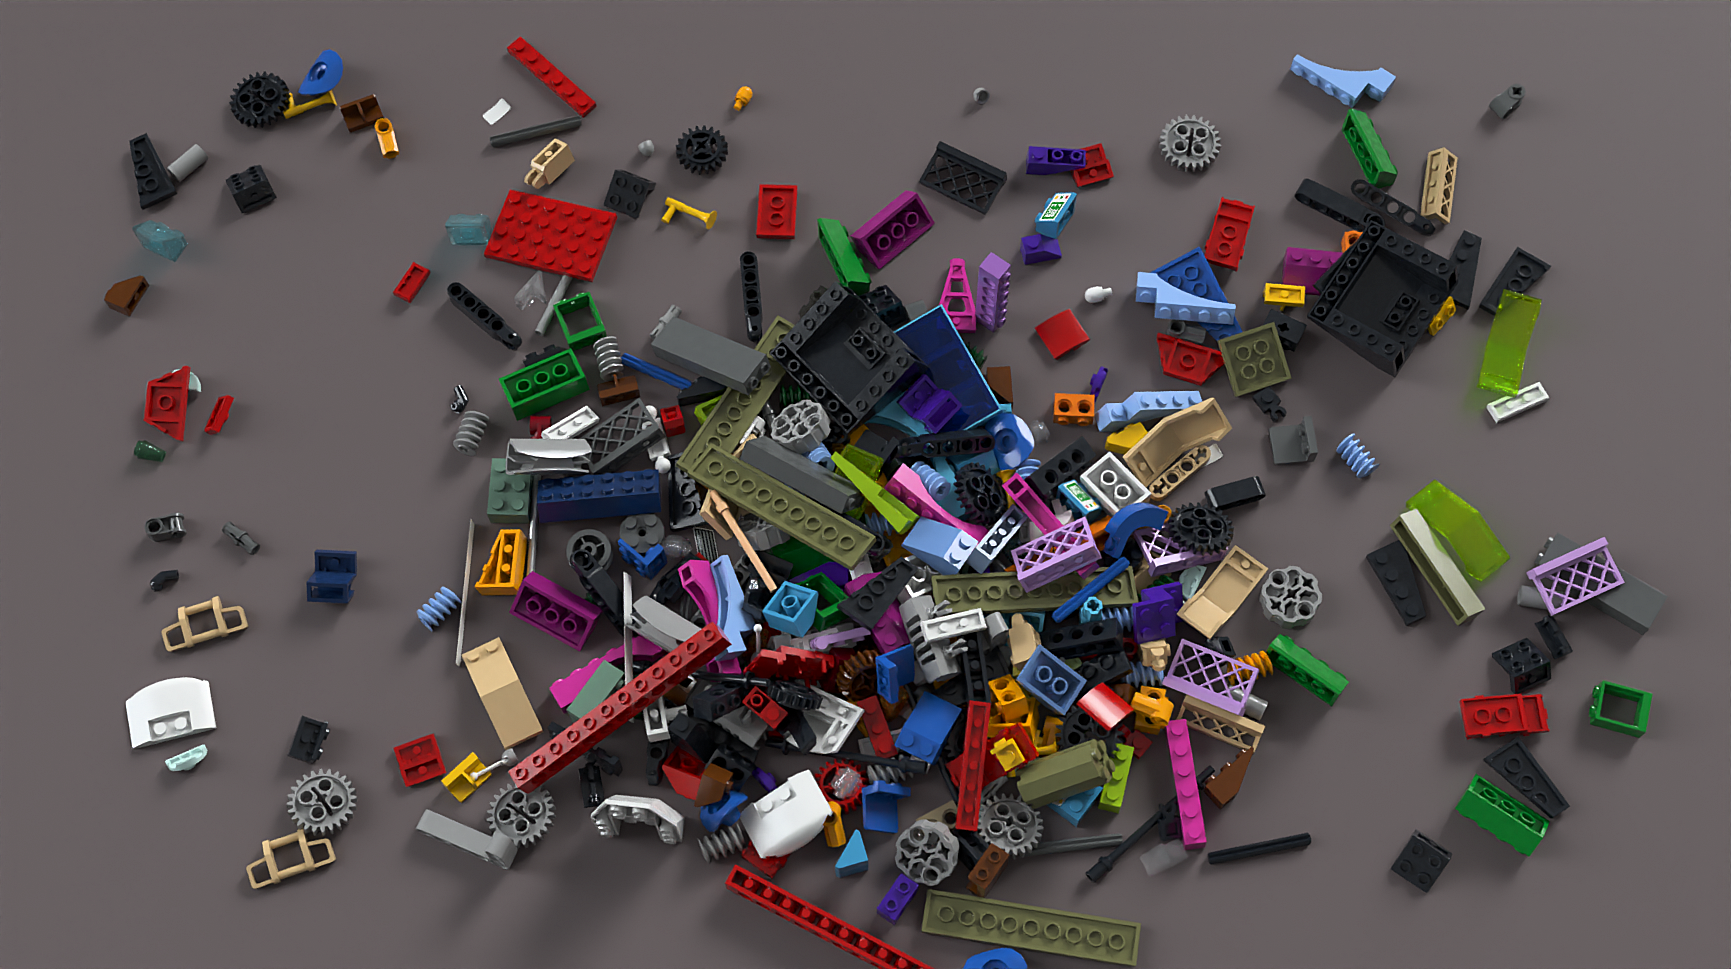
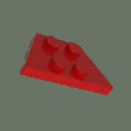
M1159 332L1156 339L1164 375L1202 386L1225 364L1221 351Z
M183 366L182 369L173 373L169 372L159 379L156 378L149 381L147 384L144 421L180 442L184 440L191 369L189 366Z

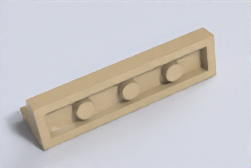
M1444 147L1428 152L1420 215L1428 220L1437 218L1442 223L1449 224L1458 158Z
M1186 694L1176 720L1182 719L1185 709L1194 713L1196 719L1190 722L1187 721L1188 728L1240 749L1245 748L1248 750L1251 748V746L1243 743L1241 736L1246 734L1255 737L1252 745L1254 754L1264 731V725ZM1211 719L1216 727L1212 729L1204 728L1202 720ZM1227 726L1231 727L1235 735L1226 737L1221 729Z

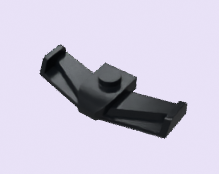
M691 552L660 578L649 597L663 606L667 599L675 603L685 591L678 568L689 560L701 559Z
M777 703L788 712V715L777 727L776 731L785 739L792 735L801 752L807 755L816 746L817 739L804 717L803 711Z

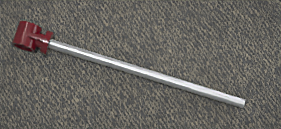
M530 416V435H534L530 439H543L541 437L542 432L552 426L551 416ZM539 474L533 475L526 576L532 571L535 572L539 517L537 493L538 480H541V475Z

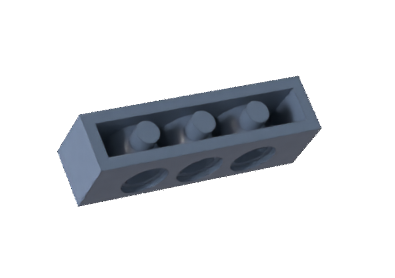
M1012 504L975 547L965 562L982 575L1019 531L1028 516Z

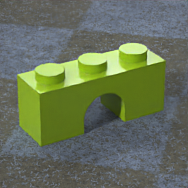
M1117 744V747L1121 750L1120 752H1113L1116 758L1109 757L1115 764V772H1112V778L1109 783L1103 785L1098 809L1118 814L1122 805L1134 747Z

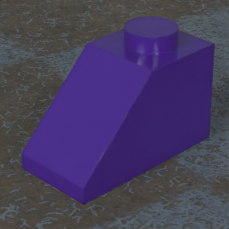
M1042 234L1021 238L1020 250L1024 265L1062 258L1058 239Z

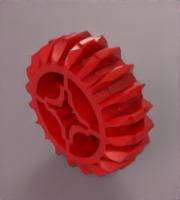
M835 758L833 759L834 765L827 761V769L820 767L819 771L821 774L816 773L815 778L818 780L816 782L827 802H836L841 809H845V814H849L848 808L851 807L855 812L857 811L855 804L863 805L861 800L862 788L867 786L869 778H863L866 775V771H860V764L853 767L854 761L850 760L846 764V760L842 759V763H838V760ZM842 772L851 774L855 777V780L845 778ZM835 773V780L828 783V786H824L827 778ZM839 778H840L841 783H843V786H844V789H843L844 795L842 794V791L839 790V787H838ZM854 787H858L856 794L847 800V793L850 790H854ZM826 793L838 795L841 801L831 799Z

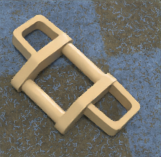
M216 596L207 602L187 608L185 606L178 608L179 622L164 628L162 636L166 650L173 652L185 647H193L196 643L212 638L229 636L231 633L247 629L248 623L242 607L235 606L222 609L219 596ZM213 608L218 628L192 636L188 615ZM239 611L242 625L227 629L223 613ZM181 627L185 643L171 647L168 633Z
M303 827L298 829L296 833L273 841H263L265 857L248 865L246 870L252 888L257 889L271 883H280L282 879L305 871H314L317 867L334 862L336 857L329 839L308 842V837ZM299 840L305 863L278 872L273 849ZM325 843L330 858L315 864L309 846ZM266 862L272 879L258 884L255 881L252 870L254 867Z

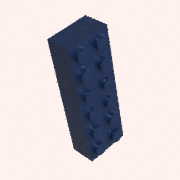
M659 469L538 480L537 508L540 523L661 512Z

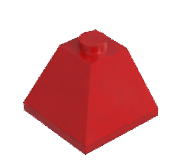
M677 746L664 762L662 769L677 794L683 795L687 799L696 800L706 764Z

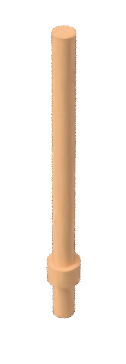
M715 489L712 490L709 494L716 504L715 508L718 513L725 518L771 593L775 592L778 589L729 511V505L726 501L722 500Z

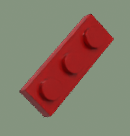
M875 695L856 702L857 707L864 710L861 718L875 756L885 758L897 756L898 752L896 746H894L893 738L877 696Z

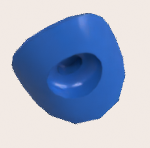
M328 49L319 55L305 76L298 91L299 94H323L332 90L339 83L343 73V64L337 52Z
M1001 413L985 424V430L995 439L993 452L1000 470L1014 469L1028 459L1034 448V439L1030 429L1021 418L1014 414Z
M731 790L730 794L726 793L721 801L702 806L700 819L703 826L709 832H715L721 823L729 827L732 826L741 816L737 806L747 800L748 796L736 790Z
M999 948L967 959L963 969H1027V964L1022 955L1015 950Z

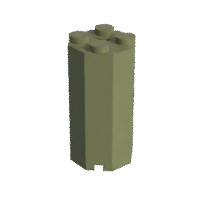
M1093 739L1029 762L1021 769L1018 768L1016 776L1020 775V781H1017V787L1026 804L1032 803L1031 808L1035 809L1109 783L1112 778V772H1115V764L1106 753L1107 749L1104 741Z

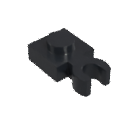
M1270 386L1253 396L1252 399L1264 414L1268 411L1271 413L1270 417L1273 422L1276 423L1278 421L1275 413H1280L1283 417L1286 416V410L1278 406L1281 400Z
M1172 801L1169 802L1170 808L1168 811H1165V805L1159 804L1158 806L1159 812L1163 814V818L1157 819L1161 841L1183 837L1181 819L1178 815L1174 816L1177 807Z

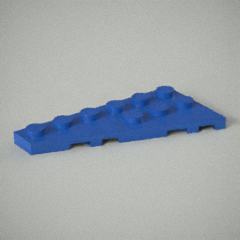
M1200 247L1150 272L1157 274L1159 278L1171 286L1191 295L1211 301L1228 303ZM1235 315L1233 325L1198 322L1203 328L1207 329L1206 331L1216 341L1243 332Z

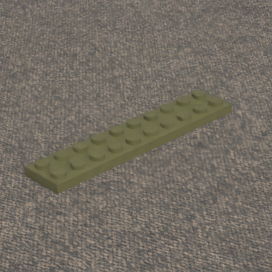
M777 315L754 349L766 354L771 366L768 373L762 377L757 387L749 395L730 387L727 388L677 461L675 467L687 473L711 443L730 454L734 452L744 434L787 373L769 353L795 326L794 324Z
M712 443L687 472L688 477L711 490L715 489L719 495L851 571L855 569L876 542V536Z
M1128 566V568L1092 596L1102 601L1103 608L1132 607V604L1138 603L1132 566ZM1109 567L1098 568L1085 580L1075 570L1027 593L1018 580V572L982 573V575L980 573L931 576L930 581L935 606L944 600L950 603L944 609L952 608V612L944 616L981 608L983 614H993L995 612L1056 611Z
M928 889L921 933L1135 968L1141 923Z

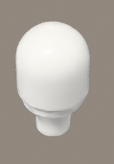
M1099 286L1089 288L1085 292V299L1089 303L1101 302L1104 300V297L1112 295L1111 288L1102 289Z

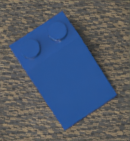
M925 691L904 724L894 746L935 766L963 709Z

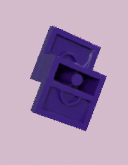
M1178 581L1141 590L1142 602L1132 604L1134 642L1142 644L1176 636L1175 623L1184 622L1183 619L1176 615L1183 606L1182 584Z

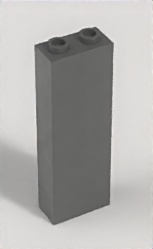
M674 316L651 343L656 357L746 395H749L757 387L759 381L768 373L771 367L766 354Z
M762 436L748 440L745 443L740 460L840 514L856 509L863 504L864 494L853 482L784 447L776 441Z
M1557 533L1554 538H1548L1544 545L1546 548L1545 553L1540 552L1534 563L1538 567L1582 546ZM1596 555L1594 562L1604 566L1606 560ZM1579 562L1576 570L1586 574L1589 564ZM1593 566L1590 576L1600 579L1602 569ZM1618 568L1625 583L1589 598L1585 602L1644 635L1651 627L1668 596ZM1563 569L1560 572L1559 578L1569 582L1571 572ZM1606 571L1604 581L1611 584L1617 582L1614 575ZM1575 574L1572 583L1582 587L1585 578ZM1589 579L1586 589L1595 592L1598 583ZM1557 582L1556 584L1565 590L1567 588V585ZM1571 587L1570 593L1579 597L1581 591Z

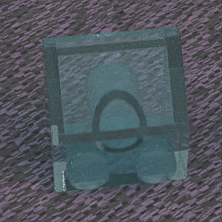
M450 215L445 223L452 245H487L489 242L491 222L488 215Z
M149 220L132 228L144 248L173 262L177 261L188 245L183 233L176 229L174 231L168 229L162 222L156 223Z

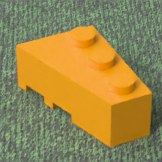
M520 529L500 530L490 552L487 565H484L482 569L483 574L475 585V588L481 595H517L523 580L528 539Z

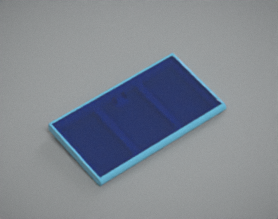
M942 304L894 331L930 367L924 374L939 389L950 391L963 405L937 433L974 429L1003 412Z

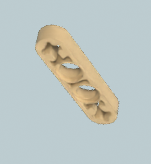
M1205 445L1196 446L1157 478L1149 487L1151 492L1150 498L1154 501L1163 500L1206 465L1211 456L1209 447ZM1198 452L1206 453L1205 458L1201 456L1199 459H1197V462H1195V459L1198 457ZM1183 463H1190L1193 469L1184 471L1181 465ZM1169 475H1175L1178 478V481L1176 483H1170L1168 482L1167 477ZM1164 484L1165 487L1162 488L1161 494H1160V493H1156V494H1155V493H1154V490H1155L1154 488H1156V489L1158 490V489H1160V488L1162 487V485Z

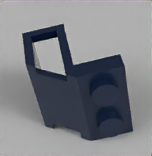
M317 549L314 552L315 572L306 582L307 602L348 604L355 591L351 590V583L357 576V551Z

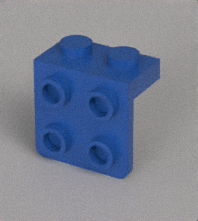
M883 780L874 781L872 785L863 787V826L865 830L890 834L897 833V800L911 796V788L903 787L901 783L886 784V781Z

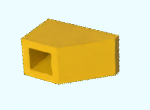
M1141 422L1131 423L1118 434L1114 432L1109 435L1105 443V449L1125 455L1148 432Z

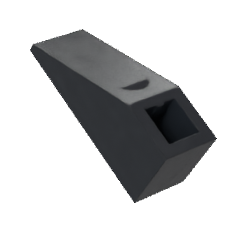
M700 376L694 381L693 385L679 392L677 402L680 407L706 402L723 395L728 387Z

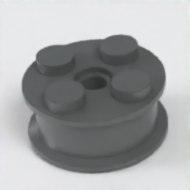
M652 513L630 515L623 521L620 527V538L643 558L651 547L654 548L657 544L663 548L665 546L664 526L661 520Z
M586 529L577 532L571 537L566 547L568 561L573 552L583 549L591 552V555L605 571L609 569L613 560V552L608 538L603 533L593 529Z

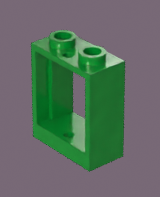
M590 292L579 293L573 298L560 300L557 304L553 305L568 346L572 351L587 347L599 339L607 337L606 330ZM589 306L597 326L570 336L563 315Z
M822 572L814 576L811 575L800 583H796V585L818 591L832 604V606L822 611L816 608L812 625L819 632L849 617L836 608L840 602L846 600L849 596Z
M1602 680L1598 686H1594L1592 698H1595L1594 704L1590 706L1588 717H1591L1590 725L1637 738L1646 733L1652 693ZM1604 693L1637 702L1633 726L1600 717Z

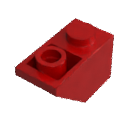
M757 686L742 701L743 704L774 730L777 729L788 715L787 711Z

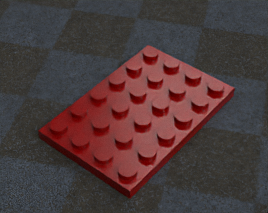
M510 189L484 255L486 258L593 282L617 220V214Z

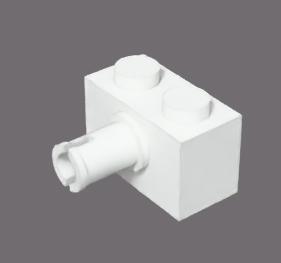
M661 696L643 710L649 741L655 742L670 739L668 724L675 719L679 712L688 717L686 705L667 709L664 698Z

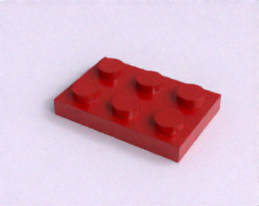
M759 184L757 238L795 239L797 185Z

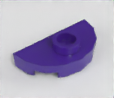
M1103 366L1100 367L1097 374H1093L1090 385H1092L1090 395H1094V403L1098 398L1108 373V368Z
M756 767L751 773L768 793L778 788L775 784L777 781L771 773L768 772L766 774L759 767Z

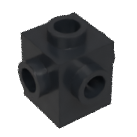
M1212 637L1205 640V644L1202 645V647L1230 658L1236 656L1229 637ZM1207 653L1201 656L1206 666L1215 663L1211 654ZM1223 662L1219 664V666L1222 667L1226 665L1227 662Z

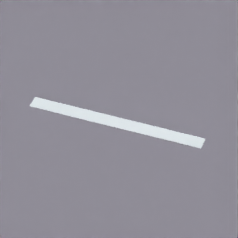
M472 519L470 521L456 664L459 667L475 525Z
M624 572L626 685L633 680L632 630L625 626L626 623L632 625V617L630 616L632 613L631 576ZM634 717L631 718L629 721L634 723Z

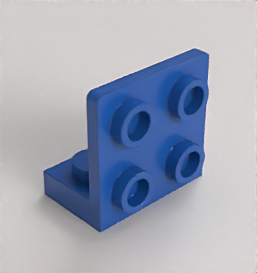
M621 538L618 540L619 551L622 554L621 558L628 565L632 563L642 577L647 576L652 580L668 563L665 550L659 544L654 548L651 547L643 558Z
M911 644L875 657L878 693L891 704L898 701L899 687L914 681V650Z

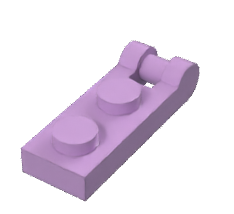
M864 627L824 635L811 639L810 647L813 650H822L830 643H833L834 647L846 644L845 640L848 639L857 642L865 640L864 636L870 635L871 632Z

